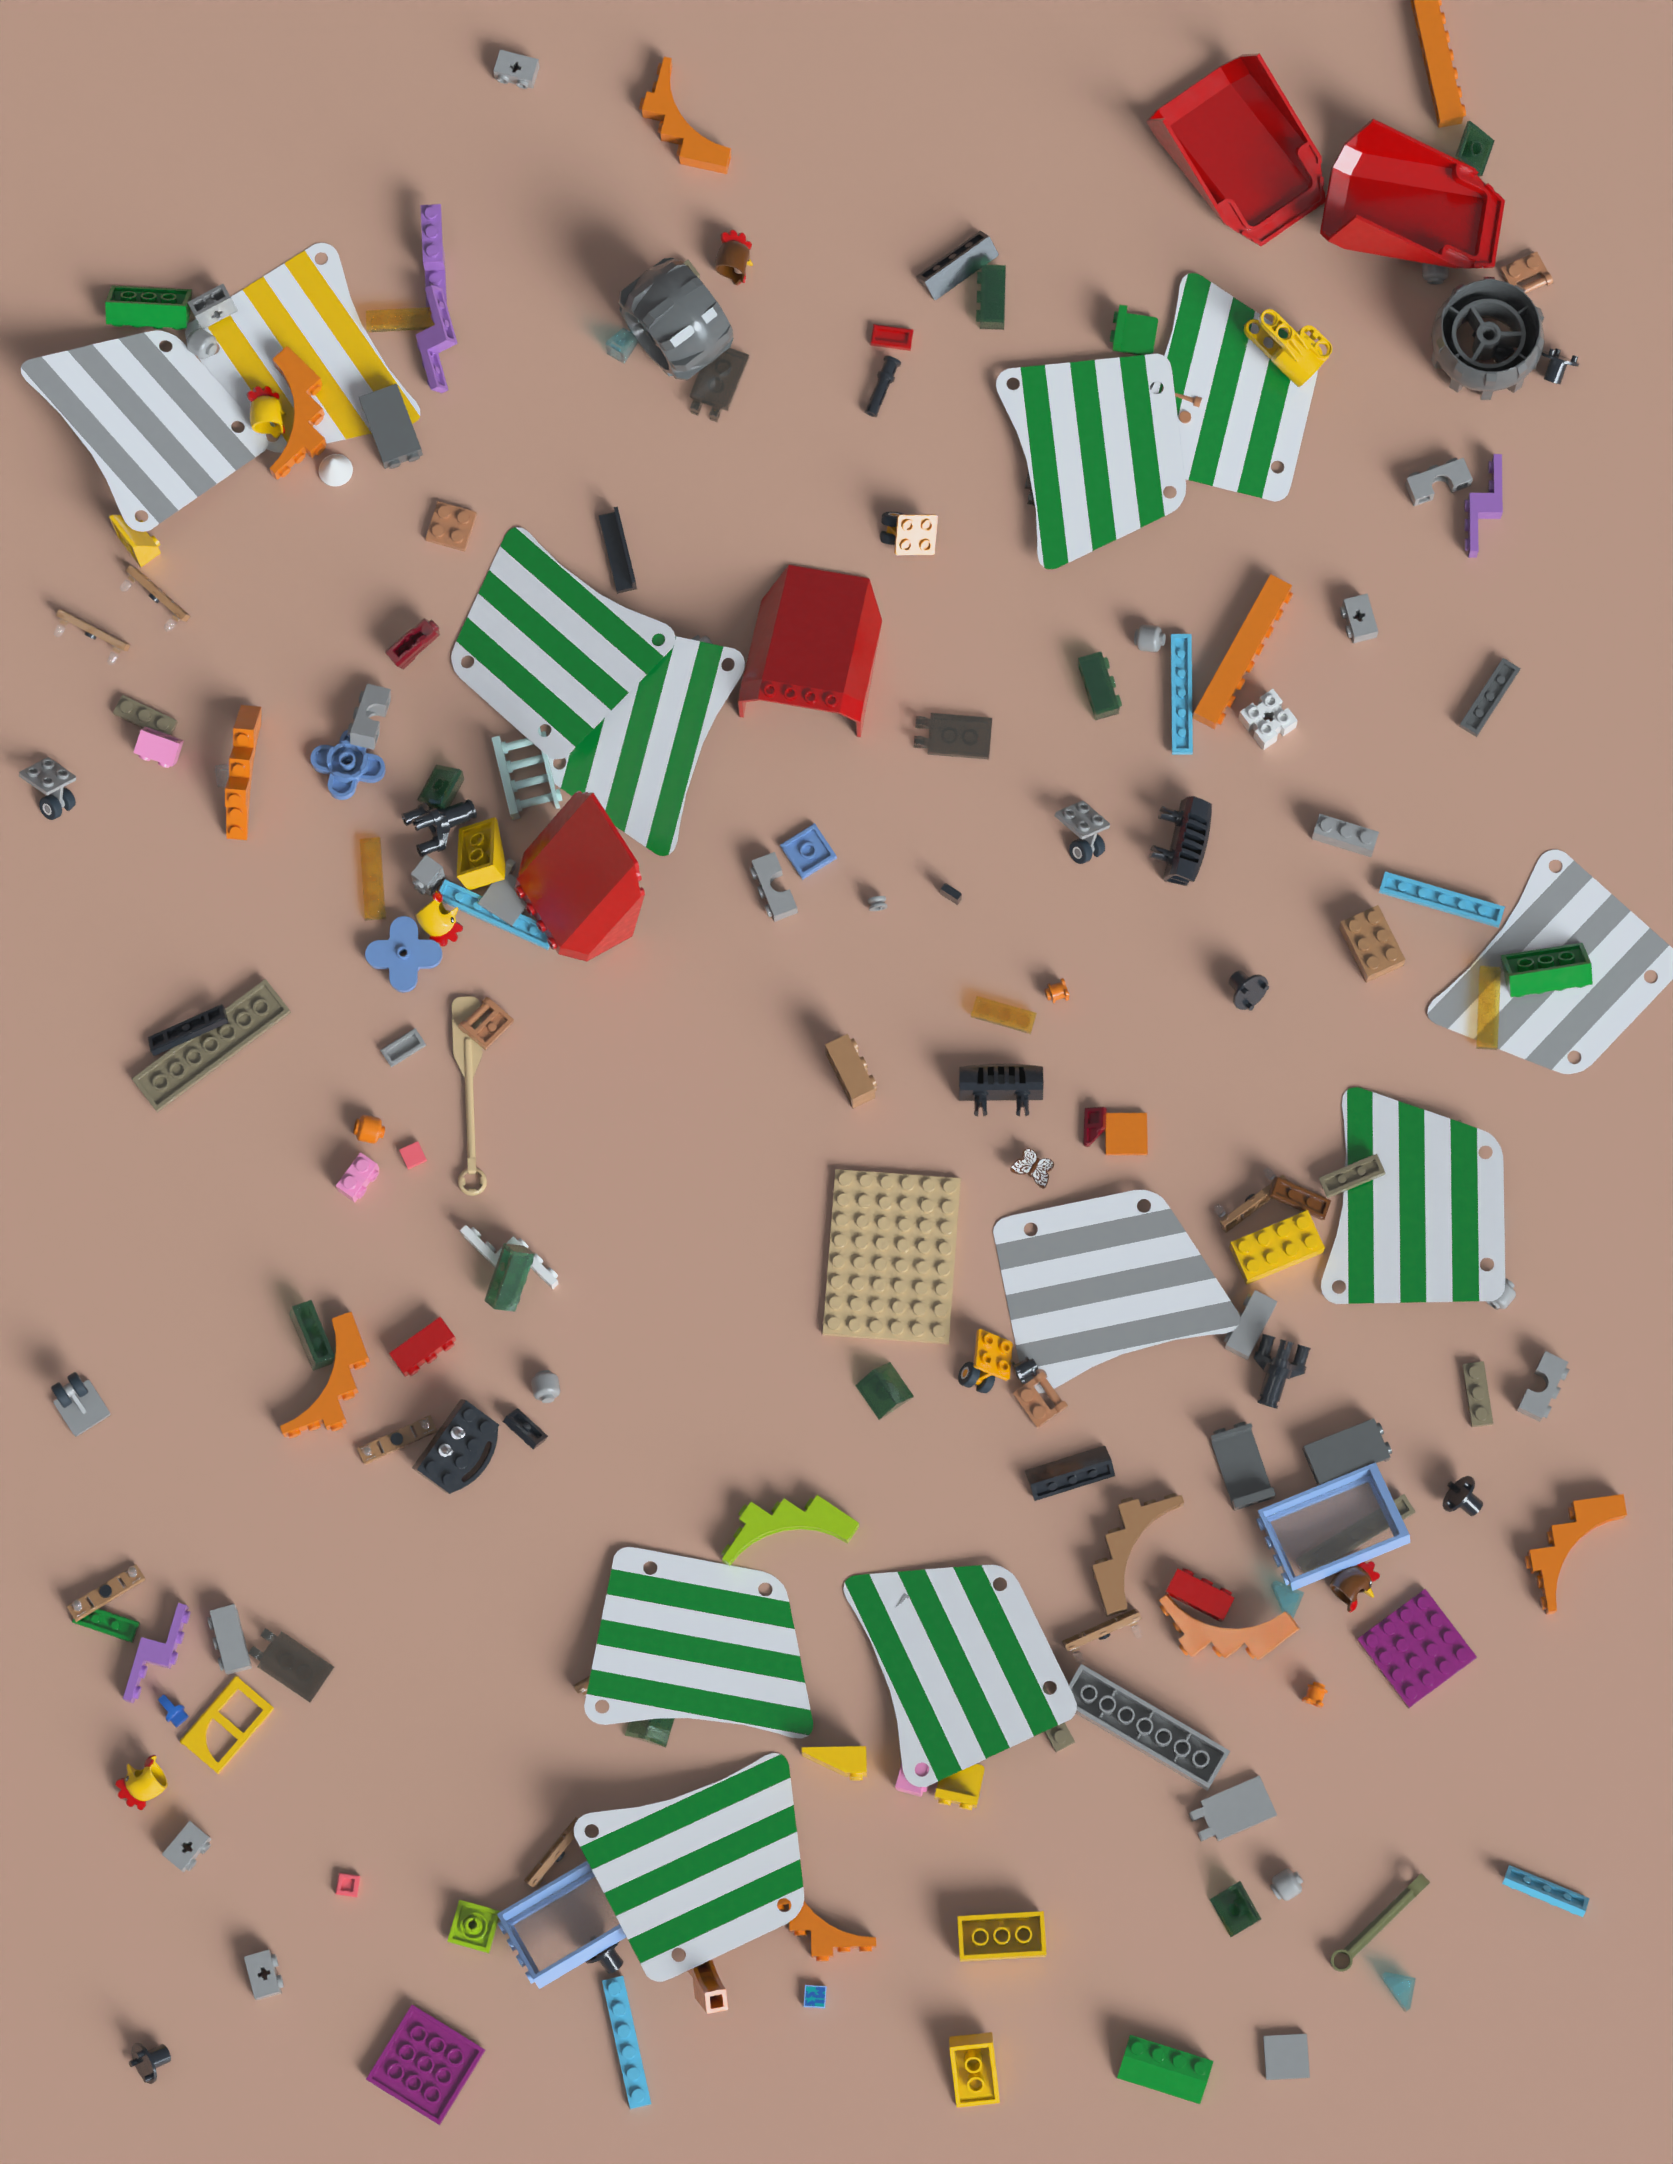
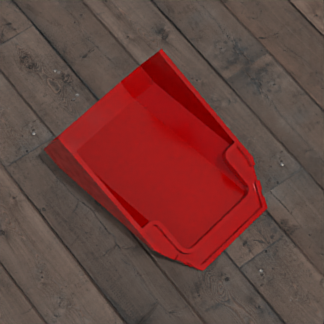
M1260 53L1242 54L1219 66L1157 109L1146 121L1156 139L1222 223L1260 247L1326 201L1325 191L1323 190L1324 177H1322L1321 170L1322 156Z
M1372 119L1344 143L1331 167L1320 234L1328 242L1346 250L1455 269L1495 267L1505 200L1494 191L1489 183L1485 184L1477 175L1479 172L1474 167Z
M788 565L761 600L738 699L739 717L744 718L746 702L761 700L838 713L856 722L857 737H861L882 626V617L869 578Z
M577 791L523 853L515 885L517 896L520 899H524L528 913L536 918L538 929L542 933L545 932L551 949H555L559 955L586 962L633 936L645 896L644 889L639 887V881L642 880L637 859L595 794L592 792L582 793L581 791Z

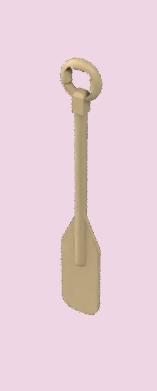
M472 996L457 997L452 1002L453 1055L465 1079L468 1168L459 1175L458 1185L460 1190L466 1195L475 1196L483 1192L487 1184L486 1175L483 1171L476 1168L473 1077L482 1058L483 1051L480 1045L458 1027L462 1021H466L481 1006L480 1001ZM481 1017L471 1026L473 1029H476L481 1024ZM466 1173L469 1175L480 1174L479 1185H481V1188L478 1190L476 1188H470L469 1191L463 1187L466 1185L463 1176Z

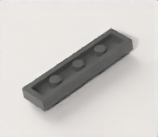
M1503 658L1459 727L1477 737L1521 668Z

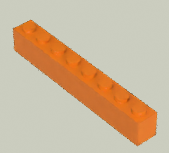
M1410 0L1438 128L1462 124L1463 117L1466 116L1465 105L1461 104L1460 101L1462 91L1461 87L1457 86L1456 83L1458 73L1456 67L1453 68L1452 65L1454 55L1453 50L1448 47L1450 37L1448 30L1445 31L1444 29L1446 19L1444 12L1440 11L1442 2L1441 0Z
M1270 574L1195 709L1193 719L1214 730L1217 724L1222 725L1227 715L1224 713L1226 708H1231L1236 699L1233 695L1237 689H1242L1246 681L1243 677L1246 672L1250 673L1255 665L1254 657L1256 655L1260 656L1265 646L1262 644L1264 639L1270 638L1274 627H1272L1274 621L1280 620L1284 612L1282 610L1284 603L1288 604L1293 596L1291 584Z

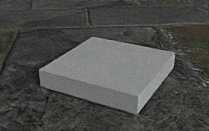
M1307 2034L1263 2036L1266 2080L1310 2078Z

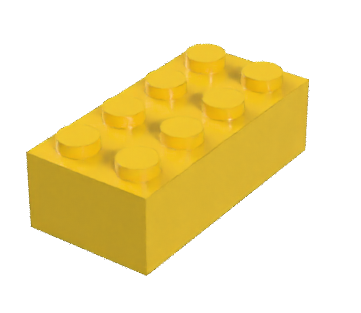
M1308 1210L1230 1242L1229 1246L1246 1285L1322 1254L1325 1249Z
M1044 1911L957 1916L960 1962L1046 1957L1047 1955Z

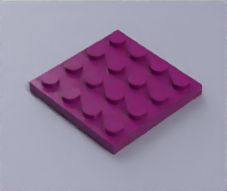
M1426 1589L1357 1639L1408 1709L1477 1658Z
M411 2005L366 2080L433 2122L441 2125L486 2050L419 2008Z

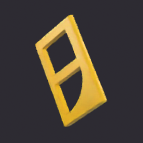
M235 1675L180 1739V1743L185 1745L219 1774L274 1710V1707L246 1685L239 1676ZM238 1689L263 1710L244 1733L219 1713ZM212 1719L238 1739L219 1762L211 1755L206 1740L207 1729Z

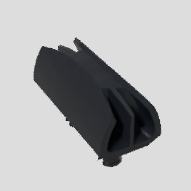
M1189 796L1181 800L1179 811L1166 808L1165 806H1162L1159 810L1164 814H1160L1158 819L1175 823L1170 850L1157 847L1156 845H1152L1150 849L1156 853H1151L1149 858L1166 862L1163 877L1165 882L1187 886L1189 881H1195L1199 873L1209 838L1212 804L1195 796Z
M983 1064L959 1067V1101H974V1115L977 1117L979 1108H982L983 1117L988 1114L987 1101H1016V1115L1020 1116L1021 1108L1023 1107L1025 1116H1028L1029 1101L1043 1100V1066Z

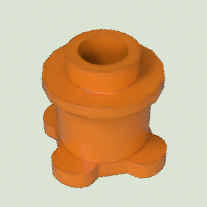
M1061 978L1059 983L1047 984V988L1044 991L1048 1001L1051 1000L1052 1003H1055L1056 1000L1063 998L1066 1001L1069 1000V992L1064 978Z
M1313 1681V1684L1307 1685L1309 1689L1302 1701L1322 1708L1324 1705L1322 1703L1324 1695L1328 1691L1324 1689L1325 1685Z

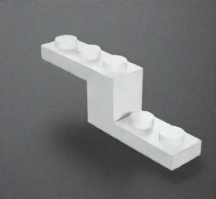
M465 1225L460 1230L461 1235L505 1278L524 1261L552 1289L559 1284L556 1279L558 1277L556 1272L550 1267L546 1269L542 1265L544 1261L536 1253L532 1255L527 1250L529 1246L521 1238L517 1240L513 1236L495 1254L496 1249L488 1241L484 1243L480 1239L481 1234L474 1227L470 1229Z

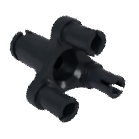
M468 799L465 802H460L444 809L441 807L431 808L426 803H423L414 810L402 813L401 816L406 826L412 823L413 826L416 825V831L429 827L433 835L432 840L416 845L419 856L423 857L435 851L445 850L450 828L470 821L471 818H477V813L472 801Z
M1262 1334L1258 1352H1255L1254 1359L1263 1371L1266 1372V1376L1259 1395L1261 1398L1257 1403L1278 1409L1277 1403L1280 1402L1286 1379L1305 1374L1307 1368L1305 1364L1311 1348L1298 1344L1294 1360L1290 1363L1288 1359L1294 1343L1288 1341L1286 1350H1284L1286 1341L1280 1339L1276 1358H1271L1270 1353L1276 1337Z

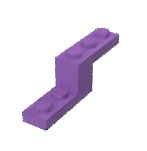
M441 204L421 205L425 286L433 285L442 288L447 304ZM426 300L427 312H431L430 305Z
M430 285L425 288L426 300L430 305L431 318L435 325L416 334L417 347L421 352L422 365L426 370L428 386L433 391L444 393L448 391V386L438 353L458 343L443 289Z
M1494 454L1492 461L1488 462V473H1492V480H1489L1488 484L1489 493H1469L1468 500H1464V512H1468V519H1465L1464 530L1468 531V538H1465V551H1468V558H1477L1479 552L1478 519H1501L1503 513L1502 454Z
M178 1603L166 1644L141 1637L123 1696V1700L134 1704L135 1699H139L141 1693L139 1684L141 1678H145L148 1666H145L146 1663L171 1669L172 1664H176L178 1658L176 1649L178 1644H182L184 1638L182 1629L184 1623H188L191 1613L188 1611L189 1607L187 1605Z

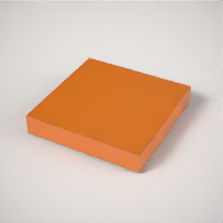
M1106 1113V1155H1148L1147 1113Z

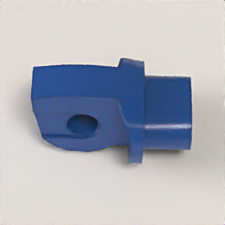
M165 1695L158 1699L168 1711L166 1721H171L175 1727L181 1725L189 1717L184 1711L185 1707L183 1705L174 1706Z

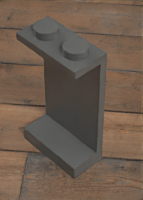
M397 384L359 397L362 410L365 413L385 469L396 468L406 461H416L423 455Z
M1373 1418L1303 1446V1453L1317 1486L1372 1463L1390 1460L1392 1450L1389 1443L1384 1442L1382 1438L1384 1431L1380 1422L1376 1423Z
M1245 1422L1233 1425V1429L1227 1431L1225 1428L1218 1429L1210 1437L1234 1511L1273 1499L1276 1496L1274 1488L1270 1485L1252 1432L1253 1426L1251 1423L1246 1424Z

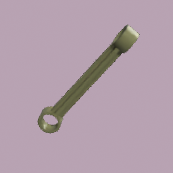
M1421 1873L1344 1949L1335 1951L1330 1959L1333 1969L1338 1972L1347 1971L1352 1965L1353 1958L1430 1881ZM1344 1953L1348 1955L1349 1964L1346 1968L1339 1969L1334 1964L1336 1954Z

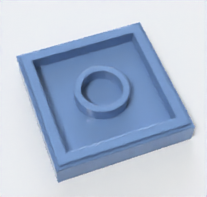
M815 823L780 844L781 849L802 880L837 859L836 854Z

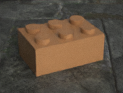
M1379 905L1341 921L1339 929L1366 983L1404 966L1405 958Z
M846 1034L825 1044V1054L854 1109L875 1099L877 1083L873 1075H868L867 1063L863 1056L859 1057V1048L855 1039H850L849 1035Z

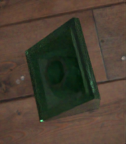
M1467 121L1455 159L1474 167L1479 172L1477 175L1483 176L1495 140L1473 122Z
M436 765L417 800L421 803H426L431 808L441 807L445 809L450 807L465 780L463 771Z
M891 1362L872 1370L855 1385L878 1420H881L914 1397Z
M657 1718L629 1722L625 1736L666 1748L675 1718Z
M1241 1881L1210 1899L1230 1937L1237 1935L1262 1920Z

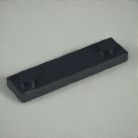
M223 1004L218 1005L149 1036L148 1041L153 1056H156L227 1024L228 1018Z

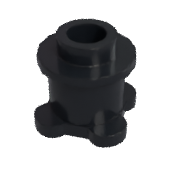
M1026 1356L1025 1360L1017 1364L1014 1361L1011 1362L1022 1384L1025 1383V1378L1033 1374L1034 1376L1037 1375L1035 1371L1038 1370V1367L1033 1358L1029 1360Z

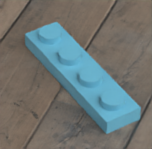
M1511 1865L1508 1866L1502 1883L1512 1889L1521 1891L1531 1897L1581 1917L1584 1916L1590 1899Z

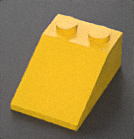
M111 515L109 517L117 537L140 567L160 554L158 548L160 543L154 535L150 537L146 531L133 530L126 524L122 515Z
M496 817L459 828L457 878L468 890H472L504 880L506 862Z
M866 1746L802 1747L803 1757L844 1777H850L851 1781L863 1780V1777H867Z
M993 2033L949 2037L956 2106L966 2107L1000 2103Z

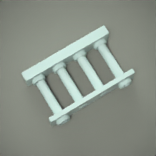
M539 727V735L542 737H547L546 731L542 732L541 728ZM500 736L492 737L512 820L520 818L519 812L523 811V808L554 801L556 809L560 808L559 801H563L560 789L555 788L548 756L542 752L541 755L514 762L507 761L505 754L508 751L530 746L533 743L528 738L506 743V741L502 742ZM544 762L547 774L519 781L511 780L510 773L513 770ZM549 782L552 793L521 801L520 799L516 800L514 792H518V789Z

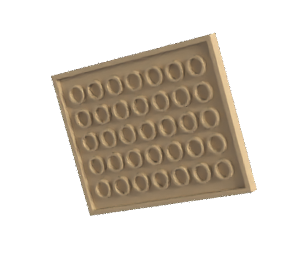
M835 1169L823 1335L949 1344L961 1178Z

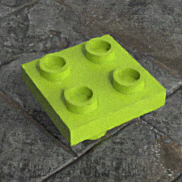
M459 1900L447 1942L489 1954L497 1923L499 1922L497 1914L501 1911Z

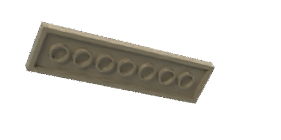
M266 979L226 1008L227 1024L173 1047L132 1078L133 1082L157 1113L291 1013Z

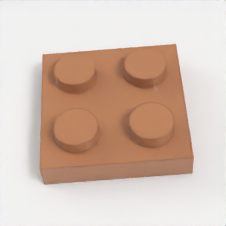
M437 501L425 538L426 541L465 552L477 512Z

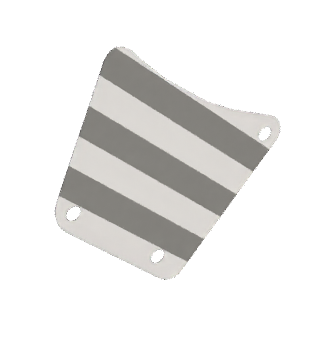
M155 330L29 359L21 366V374L24 379L61 414L90 451L108 482L124 521L130 528L136 531L144 532L153 529L264 452L268 446L266 435L253 431L249 415L199 359L188 350L187 346L175 335L168 332ZM167 340L171 342L173 348L169 352H163L159 348V343ZM234 421L242 422L245 427L244 431L241 433L234 432L231 429V424ZM139 510L147 512L148 520L138 522L135 519V513Z
M1550 850L1542 854L1538 859L1524 892L1504 927L1471 967L1431 1002L1427 1014L1429 1019L1437 1025L1562 1074L1578 1073L1591 1066L1672 981L1673 948L1569 855L1560 850ZM1559 860L1562 863V870L1558 873L1551 872L1549 869L1550 861ZM1583 943L1592 963L1593 985H1586L1582 988H1567L1562 991H1548L1543 994H1529L1523 997H1510L1505 983L1501 955ZM1648 970L1655 971L1658 975L1657 981L1654 983L1646 982L1644 979L1645 972ZM1578 1051L1581 1054V1061L1578 1064L1570 1063L1567 1058L1569 1052Z
M1133 1190L1011 1215L1000 1219L994 1226L993 1234L1019 1362L1025 1360L1026 1356L1029 1360L1033 1358L1038 1369H1043L1048 1376L1046 1379L1054 1389L1086 1370L1119 1355L1172 1340L1225 1334L1234 1331L1239 1326L1240 1316L1237 1309L1171 1208L1156 1193L1147 1190ZM1141 1199H1147L1151 1203V1208L1146 1213H1142L1137 1209V1203ZM1032 1222L1037 1225L1038 1231L1034 1236H1028L1024 1233V1226L1027 1223ZM1031 1375V1376L1025 1378V1379H1024V1380H1025V1383H1024V1384H1026V1383H1028L1030 1380H1032V1379H1033V1375ZM1040 1383L1035 1386L1038 1393H1046Z

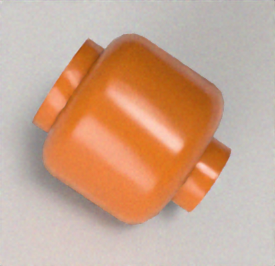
M362 1115L360 1119H356L353 1134L356 1135L358 1141L375 1144L379 1138L383 1139L385 1126H382L380 1118Z

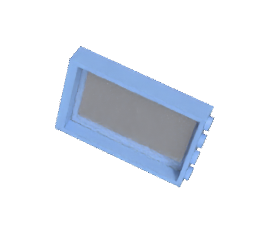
M1376 1462L1258 1510L1259 1518L1256 1519L1260 1530H1265L1267 1534L1264 1538L1268 1548H1273L1275 1552L1273 1558L1277 1567H1282L1284 1572L1281 1573L1285 1585H1290L1292 1591L1410 1543V1534Z
M585 1861L497 1914L501 1921L497 1923L503 1934L508 1933L510 1937L507 1939L508 1944L513 1951L517 1949L519 1953L516 1956L522 1967L526 1965L528 1969L525 1972L530 1983L535 1982L539 1989L626 1938L588 1861Z

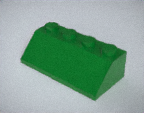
M111 285L105 301L106 324L115 327L130 325L135 328L149 326L155 329L169 327L175 330L187 328L191 309L188 302L192 298V289Z
M1583 943L1501 955L1505 983L1510 997H1523L1529 994H1543L1548 991H1562L1567 988H1582L1586 985H1593L1592 963Z
M1130 2035L1117 2078L1200 2104L1214 2061Z

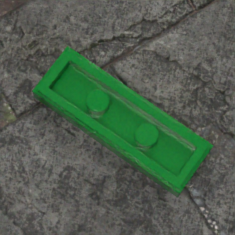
M101 1609L95 1610L77 1622L74 1619L72 1620L74 1624L133 1643L140 1625L137 1621Z

